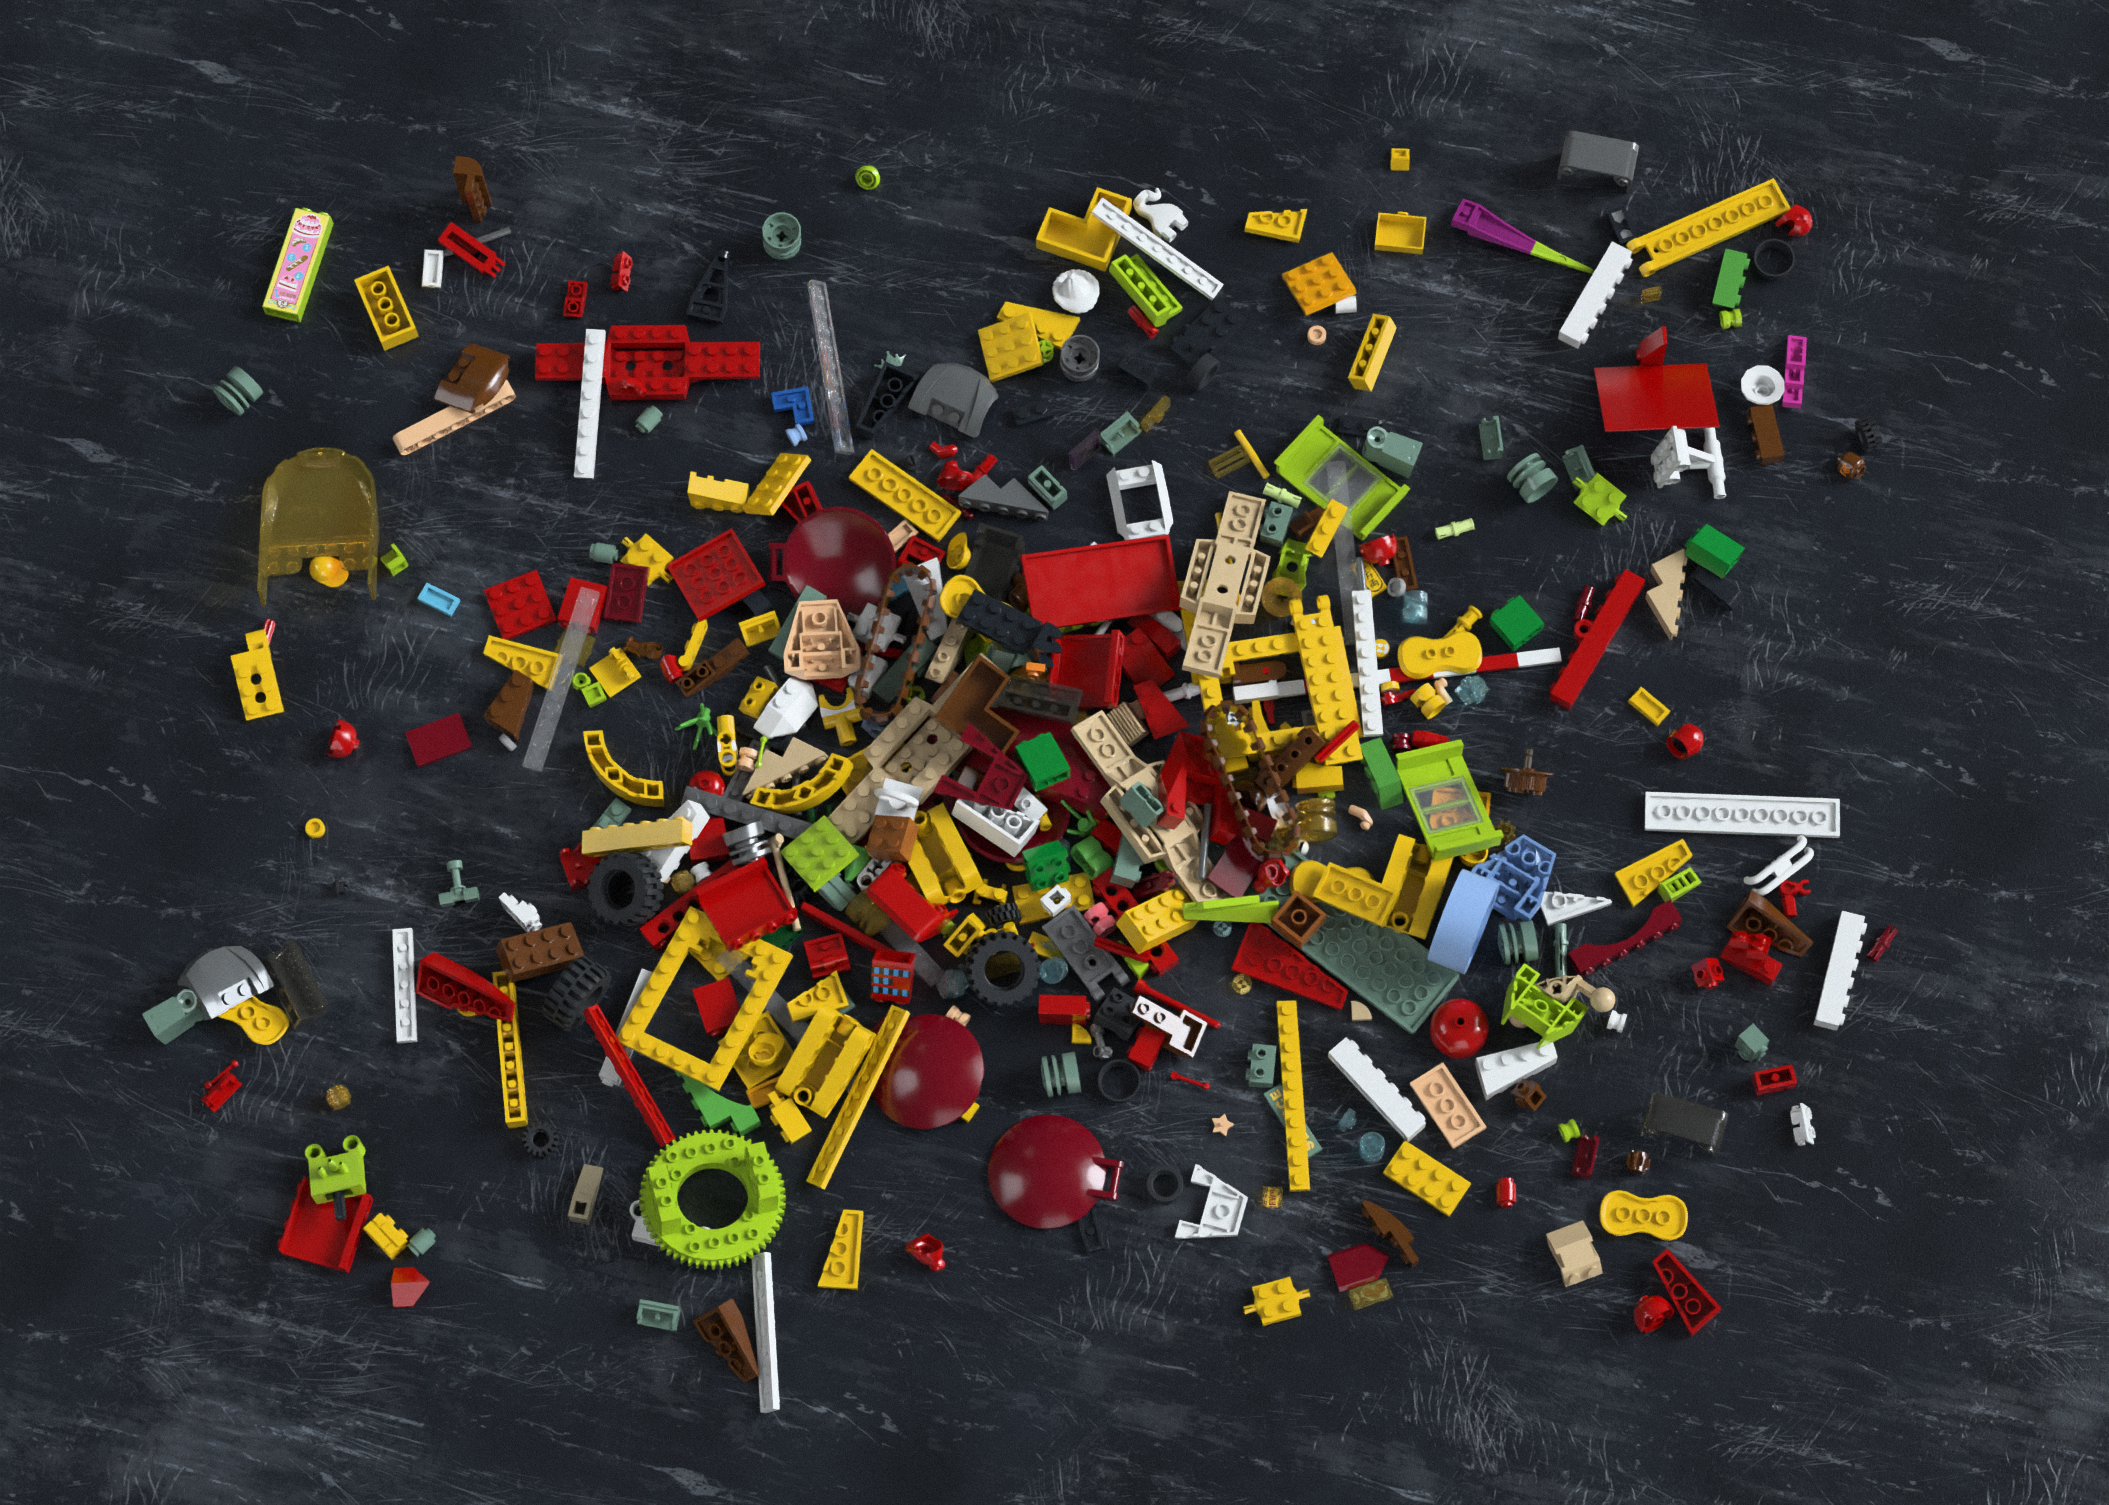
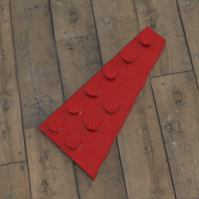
M1249 923L1232 966V971L1340 1011L1342 1010L1348 994L1344 987L1320 971L1316 965L1306 960L1303 955L1284 940L1278 938L1270 929L1264 927L1261 923Z

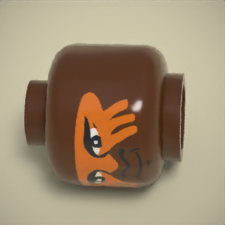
M1847 452L1845 455L1841 454L1836 462L1838 464V472L1850 480L1860 478L1866 469L1864 459L1853 452Z

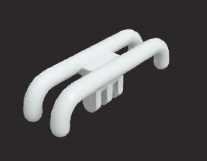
M1799 835L1797 837L1798 843L1782 856L1777 857V860H1773L1770 865H1767L1757 875L1753 877L1746 876L1744 883L1753 885L1759 883L1770 874L1775 875L1776 878L1763 888L1752 889L1760 896H1764L1807 864L1813 858L1814 851L1810 847H1806L1804 849L1805 855L1793 865L1791 864L1789 859L1800 852L1807 844V839L1803 835Z

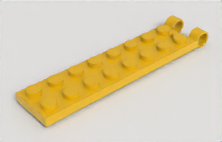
M1773 178L1639 238H1635L1629 241L1626 247L1632 251V254L1639 252L1644 247L1646 248L1652 261L1642 264L1639 270L1643 277H1648L1659 269L1780 217L1791 208Z
M1328 595L1317 596L1316 599L1319 613L1303 615V606L1300 599L1289 601V609L1316 730L1328 743L1354 720V715L1330 612V600ZM1312 619L1316 621L1315 624L1311 623ZM1357 731L1323 761L1324 766L1363 759Z

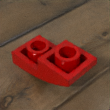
M568 280L563 316L582 318L587 294V282Z

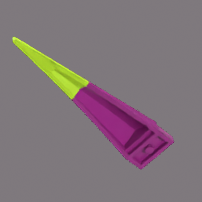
M1462 199L1452 219L1451 226L1468 231V235L1590 274L1594 272L1592 268L1574 261L1530 238L1482 205Z

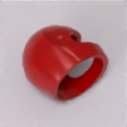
M1796 204L1775 225L1780 227L1788 224L1791 227L1788 235L1800 237L1810 231L1812 217L1807 209Z
M1685 724L1679 727L1666 739L1668 750L1679 759H1685L1698 753L1704 743L1702 731L1693 724ZM1672 737L1679 739L1685 745L1687 753H1682L1675 748Z

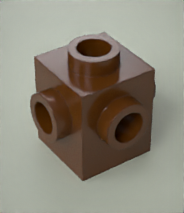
M1522 1079L1511 1092L1515 1098L1514 1102L1519 1107H1526L1533 1111L1547 1097L1540 1089V1085L1533 1080Z

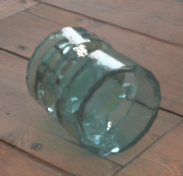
M1418 590L1405 592L1403 595V605L1405 606L1403 608V621L1411 624L1425 623L1428 609L1425 608L1428 606V594Z
M1053 956L1041 964L1039 969L1041 972L1040 976L1045 982L1055 984L1067 976L1069 965L1064 958Z
M1376 1132L1365 1133L1359 1143V1155L1365 1162H1378L1384 1155V1138Z

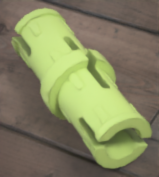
M1269 483L1266 484L1262 493L1278 500L1277 502L1286 503L1296 509L1302 497L1287 492V489L1283 488L1282 490Z
M1472 518L1456 523L1453 521L1449 525L1435 528V533L1439 540L1448 536H1459L1460 533L1475 530Z

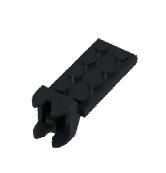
M974 589L956 618V623L1023 656L1026 653L1032 663L1045 664V668L1054 667V662L1046 656V653H1062L1061 645L1054 640L1062 639V632L1058 627L1049 622L1042 624L1041 621Z

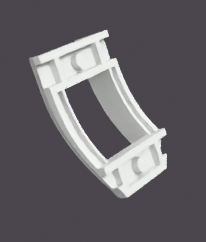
M1152 460V465L1118 471L1114 467L1106 475L1117 533H1120L1125 541L1168 535L1173 524V518L1162 465ZM1156 484L1163 518L1126 525L1120 490Z

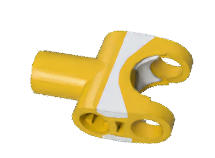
M851 687L846 688V700L840 706L830 705L825 700L824 694L819 695L820 712L825 730L836 728L840 745L845 747L857 742L852 723L862 721V717L859 714L860 709L855 708L854 692Z
M721 715L717 717L718 757L722 772L726 776H733L737 770L736 766L732 772H727L725 767L729 768L736 765L738 760L734 717L731 715Z

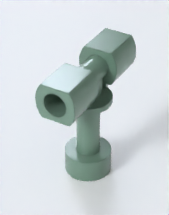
M452 860L447 862V871L452 872L454 887L450 888V892L439 894L441 907L453 906L455 902L465 900L466 903L480 900L477 887L466 889L465 886L461 885L459 871L463 870L462 861Z

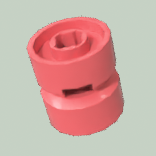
M1103 902L1094 905L1083 915L1089 926H1093L1092 930L1097 936L1106 937L1118 927L1113 915H1108L1109 910Z

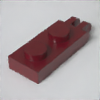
M1162 871L1140 879L1139 883L1135 882L1134 899L1141 901L1168 892L1169 887L1175 886V880L1172 879H1175L1176 874Z

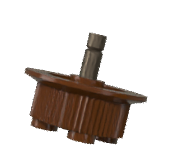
M1525 749L1523 767H1519V769L1500 767L1501 770L1506 772L1504 787H1507L1506 791L1524 793L1525 790V793L1542 795V792H1545L1547 777L1553 776L1554 773L1531 769L1533 749Z

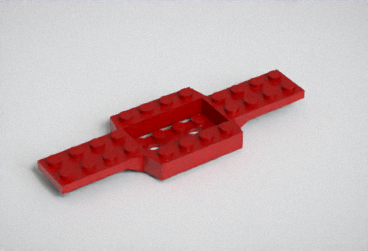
M686 325L611 326L607 342L605 343L602 383L607 384L610 400H685L690 383L700 380L760 379V342H690ZM536 343V381L582 380L585 343ZM629 348H684L682 351H679V350H675V351H660V350H657V351H641V350H639V351H616V350H615V349H629ZM629 362L636 364V368L632 371H628L625 368ZM665 362L673 364V368L669 371L664 370L662 366ZM626 376L640 379L648 393L640 397L635 388L624 389L621 386V381Z

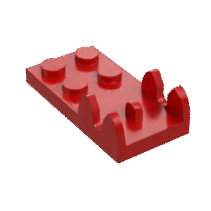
M582 842L573 850L563 848L559 855L571 890L574 891L590 884L589 876L590 873H594L593 867L596 863H600V859L607 856L592 858L582 854Z

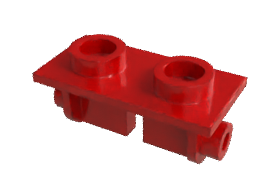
M621 251V254H616V257L613 259L612 271H618V273L612 274L610 286L614 291H618L621 288L628 292L632 258L624 251Z
M228 1071L201 1100L215 1113L242 1084Z

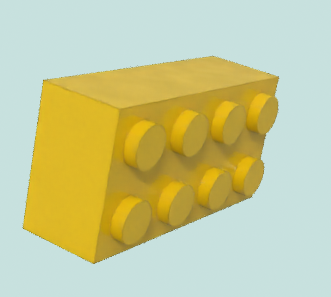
M389 266L354 279L384 351L419 337Z
M1178 886L1125 911L1116 925L1135 951L1140 954L1192 929L1199 920L1184 919L1182 904L1192 903L1182 887Z

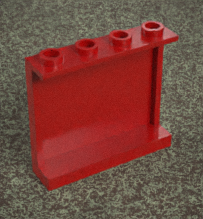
M1112 630L1111 634L1062 635V639H1054L1061 645L1062 653H1052V656L1049 657L1054 662V667L1050 668V674L1047 675L1048 692L1045 694L1046 703L1053 710L1118 708L1125 642L1123 633L1120 630Z
M764 856L695 889L697 902L728 952L739 950L745 944L751 941L755 942L761 936L773 933L778 928L792 924L798 919L797 908L791 906L769 871L768 863Z
M303 1176L302 1181H299L296 1192L298 1194L296 1200L293 1199L290 1206V1217L286 1218L284 1223V1235L278 1240V1251L288 1257L349 1273L374 1199L370 1194L345 1198L347 1218L344 1221H336L334 1201L317 1205L311 1196L310 1180Z

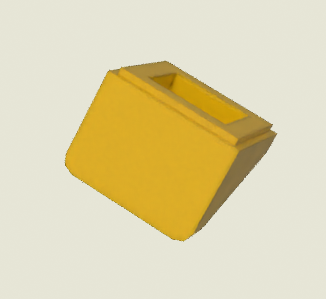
M1392 148L1391 170H1409V149Z

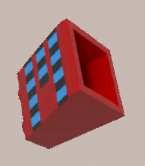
M877 948L872 959V999L878 1002L895 1001L899 1005L910 1002L916 953Z

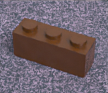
M1772 403L1750 407L1748 414H1746L1747 425H1751L1752 429L1750 438L1751 442H1755L1756 449H1754L1755 459L1759 460L1760 466L1783 462L1784 451Z

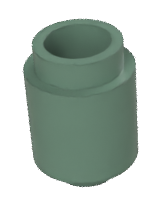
M653 405L650 408L647 407L635 420L637 423L636 428L642 433H650L661 421L663 414Z
M597 542L591 545L589 557L597 562L612 564L613 561H617L618 550H616L615 545Z
M421 1228L409 1240L410 1243L407 1247L417 1257L420 1254L423 1255L436 1242L434 1240L436 1235L429 1228L426 1230Z

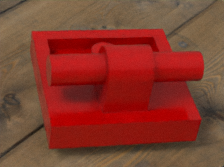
M841 932L804 942L814 980L828 977L836 970L838 974L851 970Z

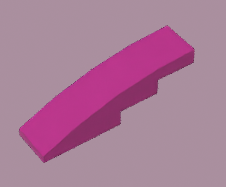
M1788 335L1782 407L1801 409L1807 337Z

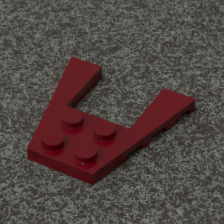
M968 723L960 741L993 758L983 780L975 792L942 774L933 792L1011 810L1028 775L974 728L971 723Z

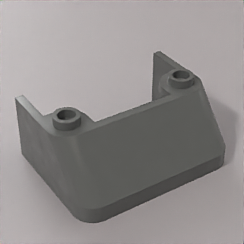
M1567 131L1557 180H1561L1562 173L1572 175L1577 172V169L1614 176V181L1620 186H1627L1626 193L1630 194L1639 145L1620 139L1578 131Z

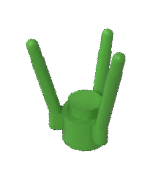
M1061 800V803L1079 820L1078 829L1080 831L1068 829L1067 833L1079 835L1082 838L1090 836L1098 825L1090 811H1086L1088 818H1083L1068 803Z

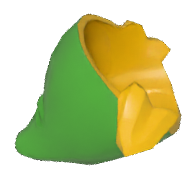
M852 845L860 856L844 868L845 881H852L870 862L872 856L867 852L866 845L865 848Z

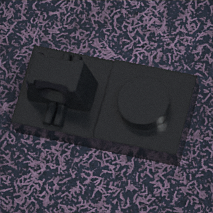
M909 610L902 614V621L899 624L897 633L906 636V641L902 644L895 640L893 648L905 649L910 645L912 639L910 636L911 632L917 633L920 626L916 623V612Z

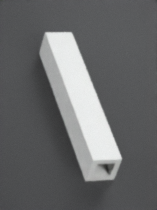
M645 969L641 970L616 1031V1037L653 972ZM622 1045L623 1049L625 1050L626 1054L630 1059L633 1050ZM606 1056L599 1077L602 1083L607 1086H619L622 1079L616 1073L611 1060Z

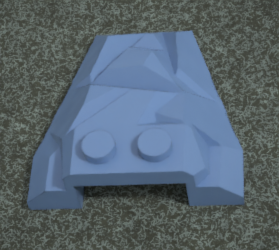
M1523 834L1506 845L1504 850L1497 855L1494 853L1483 864L1475 865L1471 872L1500 883L1493 906L1494 910L1511 920L1519 918L1522 921H1530L1541 906L1556 853Z

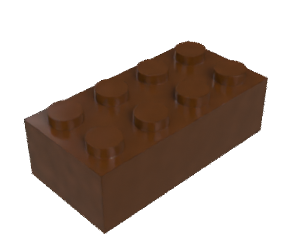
M571 922L501 939L495 948L508 984L567 969L575 959L585 956Z

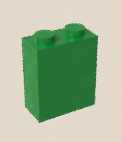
M1706 524L1702 529L1698 528L1693 537L1689 538L1685 545L1687 550L1684 555L1723 579L1738 562L1745 547Z
M1051 732L1039 734L1034 739L1022 741L1015 746V756L1023 771L1028 775V780L1035 792L1070 778V766Z

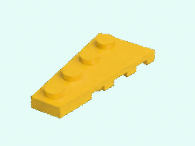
M1681 839L1615 872L1614 875L1634 908L1655 890L1660 883L1664 882L1692 858V853L1685 841Z

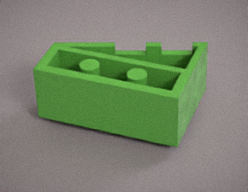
M1725 249L1712 305L1731 310L1735 306H1739L1741 295H1738L1739 287L1743 288L1746 278L1742 277L1743 270H1748L1750 259L1747 258V253Z
M1381 737L1360 744L1363 756L1360 763H1364L1365 774L1371 781V787L1376 794L1381 809L1384 810L1402 804L1401 780Z

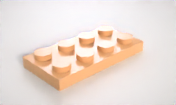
M1444 1063L1439 1064L1410 1082V1086L1453 1149L1486 1129V1125Z

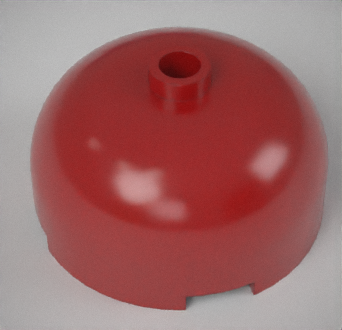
M1457 998L1444 1002L1435 1010L1431 1018L1429 1032L1436 1049L1438 1048L1450 1058L1464 1059L1475 1055L1484 1046L1488 1037L1489 1024L1487 1016L1480 1006L1470 1000Z

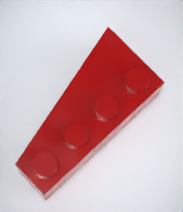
M1668 1249L1652 1261L1654 1269L1692 1337L1721 1311V1307Z

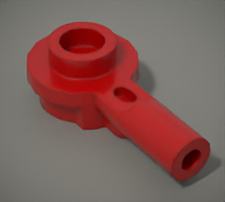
M1416 690L1403 691L1402 694L1393 695V692L1384 693L1382 698H1380V702H1382V706L1395 704L1403 701V699L1411 698Z

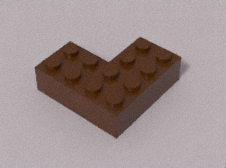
M978 655L933 717V720L959 739L967 724L971 723L974 728L1004 754L1020 731L989 708L1011 677ZM973 748V749L976 750L978 753H980L982 756H984L985 758H987L989 761L992 762V760H993L992 757H990L989 755H987V754H985V753H983V752H981V751H979V750Z

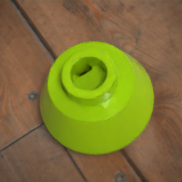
M862 166L856 172V182L861 188L872 190L878 186L880 175L875 167Z

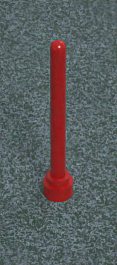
M1139 978L1133 993L1137 995L1146 994L1177 1010L1184 1009L1207 1022V1025L1215 1029L1220 1028V1022L1150 988L1146 981Z

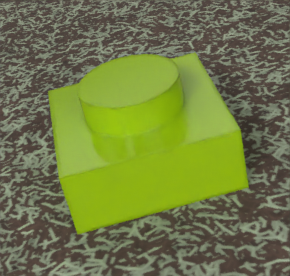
M599 681L581 689L589 708L607 700Z

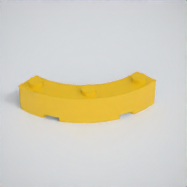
M603 730L583 731L590 764L599 779L611 791L636 804L664 807L662 781L638 779L629 775L609 755L604 742Z
M831 753L819 774L810 781L807 780L787 790L768 789L757 786L750 804L779 814H793L805 811L831 797L847 780L854 765L848 758Z

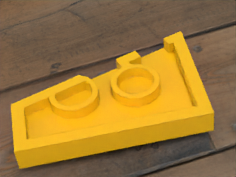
M1301 209L1297 212L1284 210L1282 213H1273L1271 211L1250 212L1245 232L1299 243L1307 209Z
M837 970L808 991L803 992L787 1003V1009L793 1024L813 1018L822 1005H828L836 1011L848 1008L849 1004Z

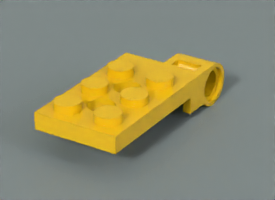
M262 629L246 633L249 651L232 655L231 660L246 721L282 713L284 709L266 631ZM254 674H259L262 678L261 682L257 685L251 682V677ZM259 692H263L266 695V700L263 703H258L255 699Z

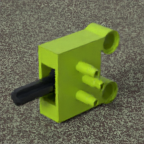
M350 1135L343 1141V1147L347 1153L327 1157L318 1144L309 1145L305 1150V1156L309 1163L311 1196L317 1205L334 1201L336 1221H344L347 1218L345 1198L366 1194L363 1160L365 1147L355 1135Z

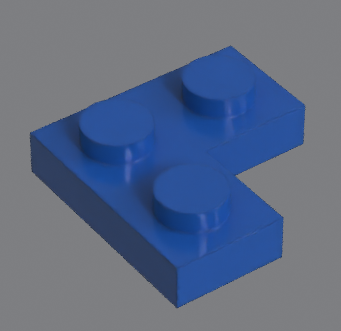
M808 386L771 393L774 412L793 409L796 424L807 425L814 423Z

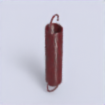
M945 494L944 500L959 509L967 519L971 520L974 513L961 507L955 498Z

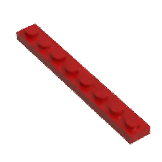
M598 1004L582 1011L586 1022L590 1024L596 1039L601 1043L606 1056L611 1060L616 1073L622 1079L625 1089L630 1093L635 1106L640 1110L645 1123L651 1129L656 1142L659 1143L660 1147L671 1143L672 1140H676Z

